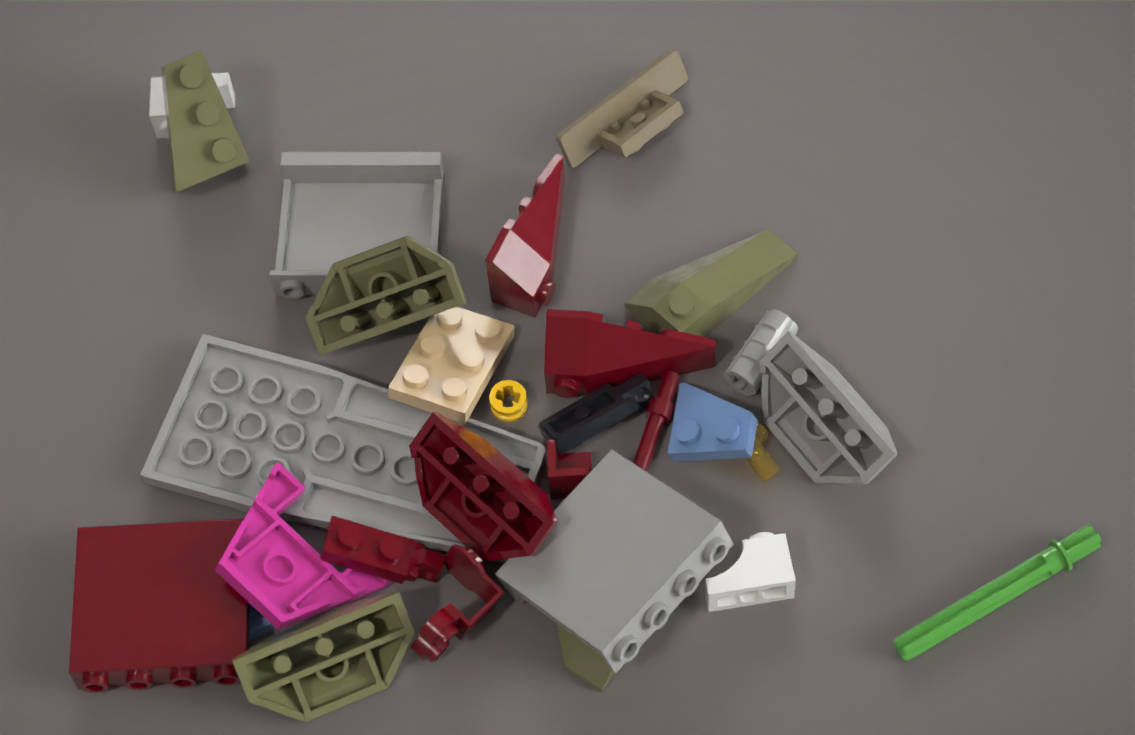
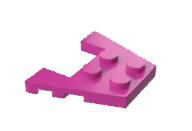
M279 462L272 468L262 489H260L249 512L240 524L215 570L277 630L370 595L395 583L349 568L343 573H339L329 562L320 559L321 555L279 516L300 499L306 489Z

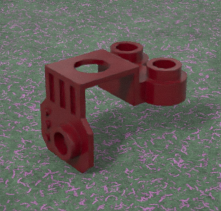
M457 544L450 547L445 556L444 564L451 575L466 589L475 592L486 605L468 620L449 602L422 626L418 632V638L412 643L410 648L422 660L427 658L431 663L436 661L450 646L449 641L454 636L461 641L497 606L505 593L485 573L481 558L470 548H464Z

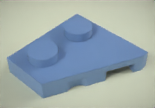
M680 383L667 454L673 462L752 458L758 420L752 412L688 383Z

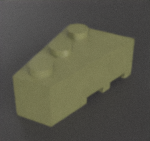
M202 50L161 66L172 192L177 193L249 162V158Z

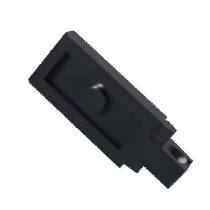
M639 373L618 386L613 387L609 383L603 385L539 422L538 427L546 441H556V450L562 455L568 450L577 448L584 441L599 432L613 427L618 421L630 414L640 411L655 396L653 395L649 380Z

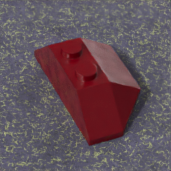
M432 412L409 445L411 458H414L416 479L423 507L467 548L473 550L481 558L482 562L533 556L557 524L558 519L545 491L488 440L437 412Z

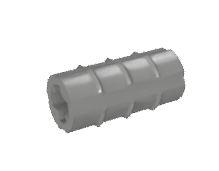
M772 309L767 311L758 325L754 326V331L744 341L743 347L738 354L733 357L732 363L724 373L726 382L743 395H755L762 385L759 361L787 332L796 335L798 332L797 324L787 314L779 310Z

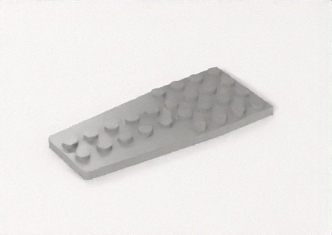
M202 334L140 473L143 483L249 512L272 468L279 462L306 487L303 496L279 515L285 521L327 529L329 520L333 515L412 539L414 542L423 544L424 548L448 552L454 544L467 548L422 505L415 473L414 458H411L409 445L432 414L431 412L388 398V389L330 368ZM471 418L467 420L466 424L454 421L488 440L534 483H538L546 461V451L543 444ZM508 559L493 561L503 563L506 562Z

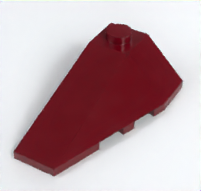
M555 154L535 182L533 198L524 197L519 204L518 211L520 212L517 221L512 219L506 221L485 259L491 302L535 318L542 304L547 306L550 303L555 291L553 276L565 183L564 159L562 155Z
M547 309L544 364L546 393L555 394L562 398H573L577 395L586 396L607 383L613 387L618 386L639 373L644 375L649 382L662 379L665 371H673L682 375L715 367V339L670 329L662 330L655 334L640 328L641 323L627 320L623 327L602 322L603 314Z

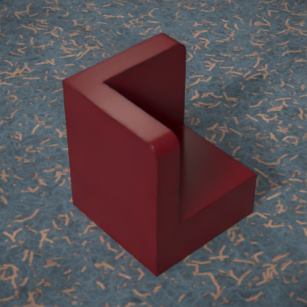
M547 440L551 499H566L592 471L591 452L563 453L560 455L556 450V441Z

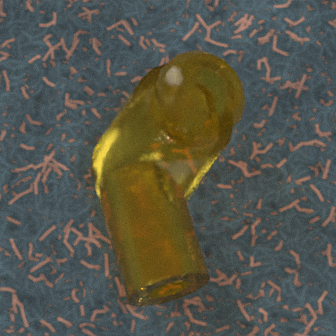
M757 422L752 458H746V460L761 481L765 482L779 472L780 469L762 445V443L768 440L769 435L766 428Z

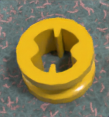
M503 380L495 384L490 391L491 412L495 418L508 423L515 422L525 415L528 408L526 390L520 383L513 380ZM504 396H514L512 407H503L502 401H505Z

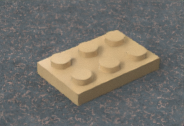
M454 307L430 316L390 383L388 398L431 413L437 412L451 420L466 424L514 338L515 325L460 307Z

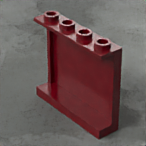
M245 518L77 528L69 674L78 689L91 693H101L107 691L109 687L126 686L131 690H148L152 688V685L170 684L177 688H190L198 682H214L223 686L240 683L232 659L249 649L250 603L215 570Z

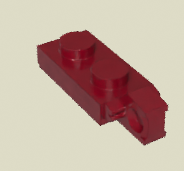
M332 515L327 526L320 559L403 584L404 580L416 581L417 578L436 583L443 570L445 556L427 548L423 549V544L414 542L412 539Z

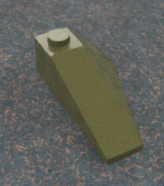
M768 229L653 278L628 299L624 306L655 334L662 330L670 329L706 337L797 259L798 253Z

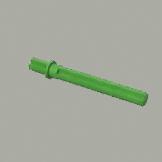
M1087 524L1060 541L1055 539L1049 541L1048 548L897 636L893 640L896 652L904 661H909L1061 570L1065 572L1072 570L1073 563L1102 547L1100 535L1094 532L1092 525Z

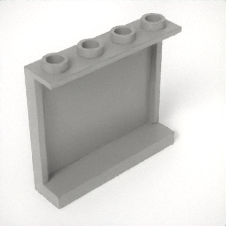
M282 152L281 169L284 176L276 265L275 270H270L269 273L275 296H283L289 299L317 296L333 263L407 235L439 254L444 184L441 152Z
M611 449L554 510L558 522L533 556L508 559L495 575L512 598L520 604L526 600L601 655L611 671L617 673L625 663L631 661L637 655L639 648L653 632L666 623L669 615L683 599L690 596L696 590L699 582L712 567L725 558L733 542L719 519Z

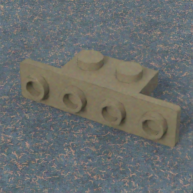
M669 49L557 134L556 140L567 165L573 168L577 167L601 147L626 158L640 150L643 144L659 132L667 129L674 120L684 114L680 101L669 96L688 81V75L677 50Z

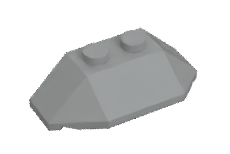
M787 332L759 361L760 374H762L763 422L815 483L869 484L898 455L889 430L881 419L833 365L793 333Z

